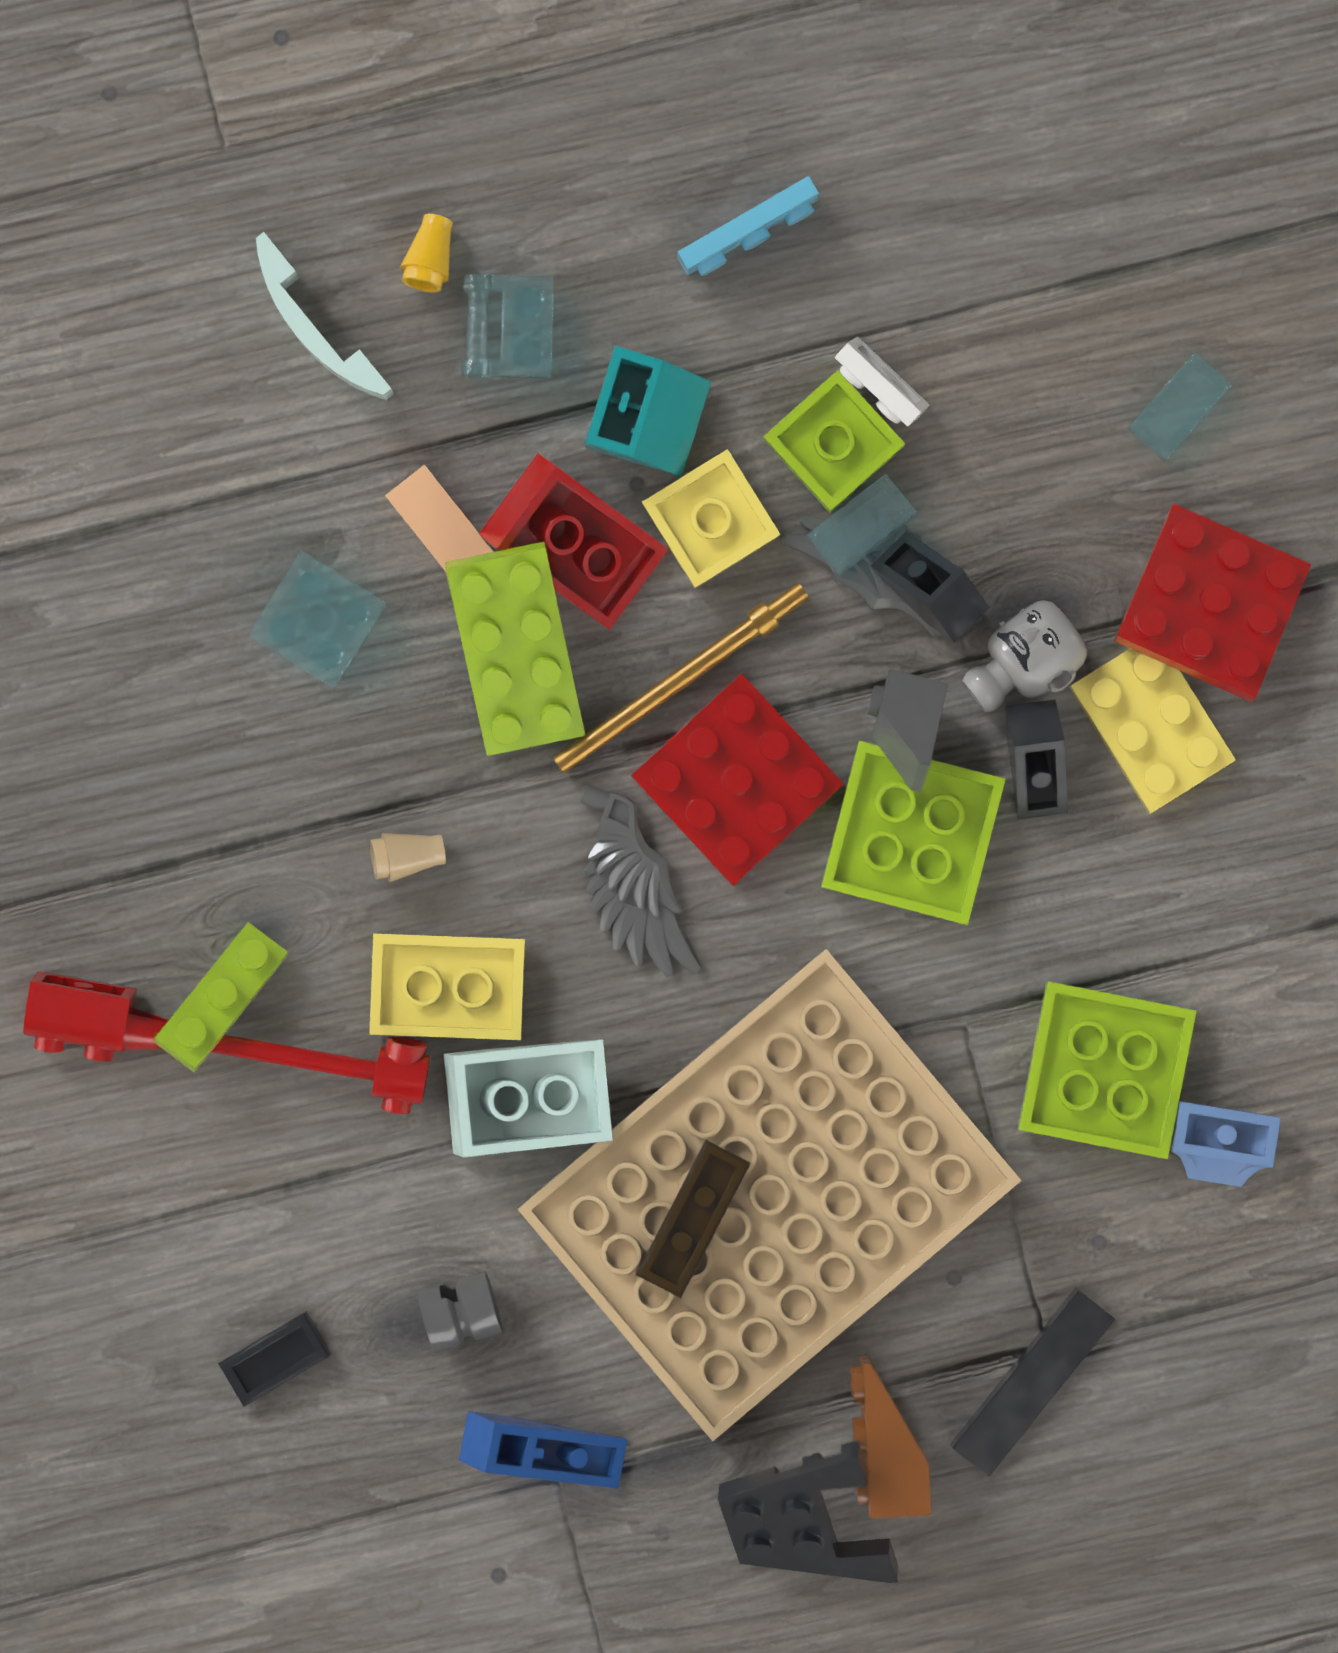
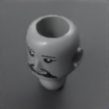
M1045 600L1036 601L1025 609L1023 608L1020 613L1006 623H999L1000 627L995 630L988 641V650L993 660L985 666H976L968 670L962 682L979 707L984 712H991L998 709L1003 704L1005 696L1014 689L1023 697L1031 699L1038 698L1050 690L1052 692L1063 690L1072 683L1076 676L1075 671L1084 664L1087 658V648L1075 627L1054 603Z

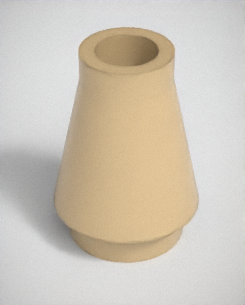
M382 833L381 838L370 840L371 861L376 880L387 878L390 883L430 867L446 863L445 848L441 834L425 836Z

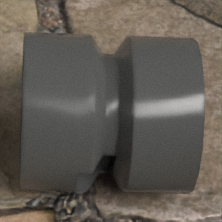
M486 1271L459 1278L454 1288H450L446 1283H441L417 1290L422 1318L434 1353L462 1346L466 1336L472 1337L475 1341H480L503 1334L499 1310Z

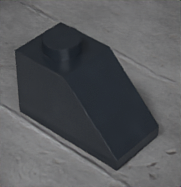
M907 531L871 565L875 573L925 623L954 643L990 608L965 571Z
M1056 700L1005 706L1007 743L1018 820L1068 813L1065 739Z

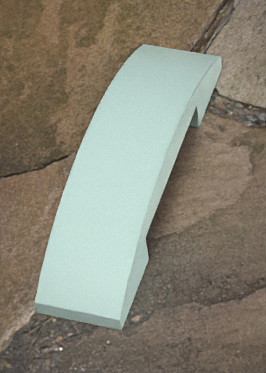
M264 232L256 238L257 252L267 288L275 305L298 340L312 356L337 377L365 393L388 400L394 395V392L360 349L343 362L285 291L286 288L299 279V276Z

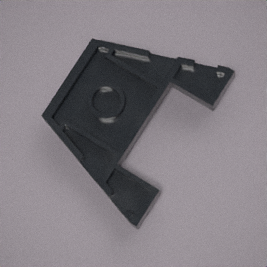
M860 1441L842 1444L841 1453L823 1458L819 1452L802 1458L801 1466L779 1472V1469L774 1466L719 1484L718 1502L740 1564L885 1583H898L899 1566L890 1538L838 1542L821 1490L868 1486L869 1470Z

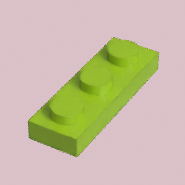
M248 922L157 1034L154 1043L195 1073L286 959L288 951Z

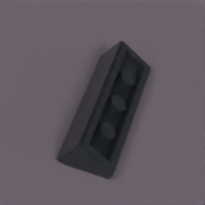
M1075 1287L950 1443L951 1447L990 1476L1115 1321V1318Z

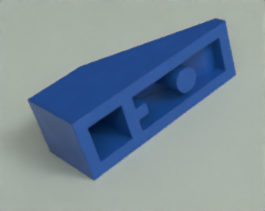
M468 1411L459 1461L485 1473L618 1489L628 1439L518 1417Z

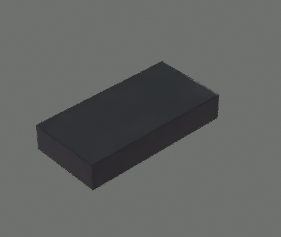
M305 1311L220 1361L218 1364L241 1404L245 1407L328 1358L332 1353L309 1314Z

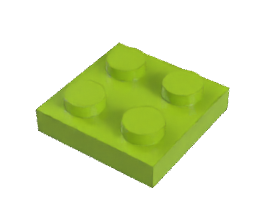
M839 370L832 374L763 436V440L829 513L835 510L905 447L902 439Z

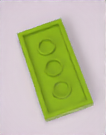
M545 542L445 562L446 574L487 756L585 736Z

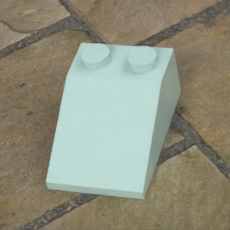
M602 1039L491 1048L444 1054L453 1154L461 1157L613 1141Z

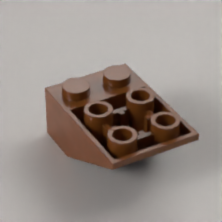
M859 1354V1367H850V1385L853 1403H861L862 1417L852 1418L853 1441H860L869 1472L868 1486L855 1488L858 1505H866L870 1518L931 1516L930 1472L927 1458L867 1354Z

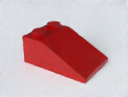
M537 453L479 533L482 538L499 551L545 542L555 591L608 630L612 628L669 550L539 453Z

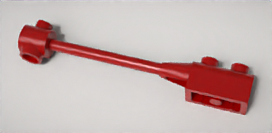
M38 971L29 983L23 1033L24 1035L35 1037L34 1048L37 1050L60 1053L64 1051L65 1042L84 1046L83 1056L85 1058L108 1062L113 1060L114 1051L124 1053L125 1050L162 1049L154 1043V1040L169 1019L135 1009L137 988ZM224 1035L211 1051V1053L373 1081L372 1096L382 1098L381 1109L396 1114L411 1113L412 1103L423 1104L431 1055H426L427 1044L425 1042L402 1036L388 1037L386 1047L380 1048L377 1061L231 1035Z

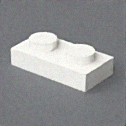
M858 336L849 341L834 357L842 364L840 368L842 375L855 387L862 389L865 386L879 399L876 403L878 409L892 422L898 424L902 421L908 427L930 406Z

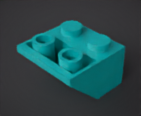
M615 346L585 440L586 449L681 478L712 381L664 360Z

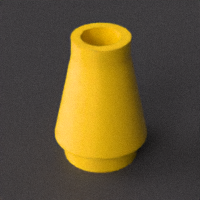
M437 214L424 215L422 225L400 266V269L404 272L402 282L405 285L416 290L437 293L441 291L442 284L449 280L450 237L453 222L450 219Z

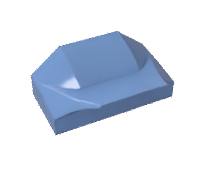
M1179 1101L1171 1151L1181 1158L1187 1178L1242 1187L1248 1178L1258 1170L1273 1168L1281 1118Z

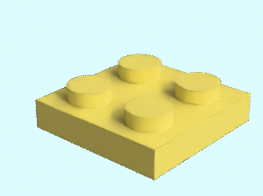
M728 449L642 501L644 508L694 589L781 535Z

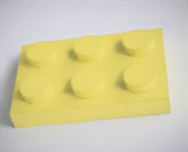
M1128 649L1069 686L1148 814L1153 813L1236 761L1178 669L1135 650Z
M374 933L369 1035L521 1040L525 939Z

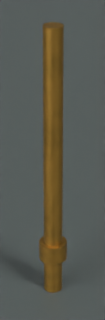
M797 583L769 604L765 605L761 602L746 613L749 618L586 733L585 736H582L558 753L553 759L565 774L761 634L764 638L780 627L778 621L809 600V596L802 586Z

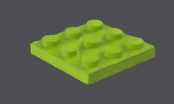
M858 741L821 887L968 925L1006 779L931 759L922 791H913L908 787L878 745Z
M1046 981L1018 1130L1168 1159L1197 1011Z

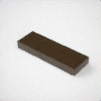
M705 1139L636 1275L681 1298L751 1162Z

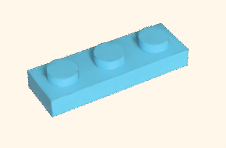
M807 176L679 250L677 259L687 276L697 270L701 276H705L727 262L724 254L742 245L743 249L748 251L770 238L771 235L768 229L785 220L788 226H791L812 214L814 209L811 204L818 200L819 192L810 177Z

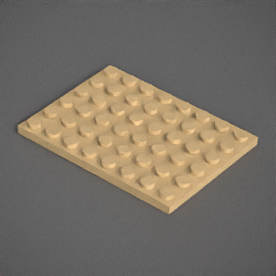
M825 949L613 1127V1141L594 1143L518 1207L517 1210L707 1436L714 1441L1022 1180L830 952ZM705 1139L744 1158L751 1162L685 1292L679 1298L640 1278L636 1273Z

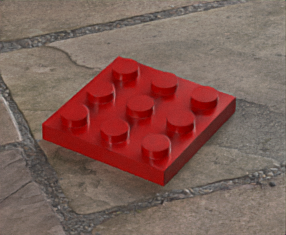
M1173 503L1114 642L1253 702L1258 695L1312 564Z
M742 673L631 775L732 886L740 881L844 784Z

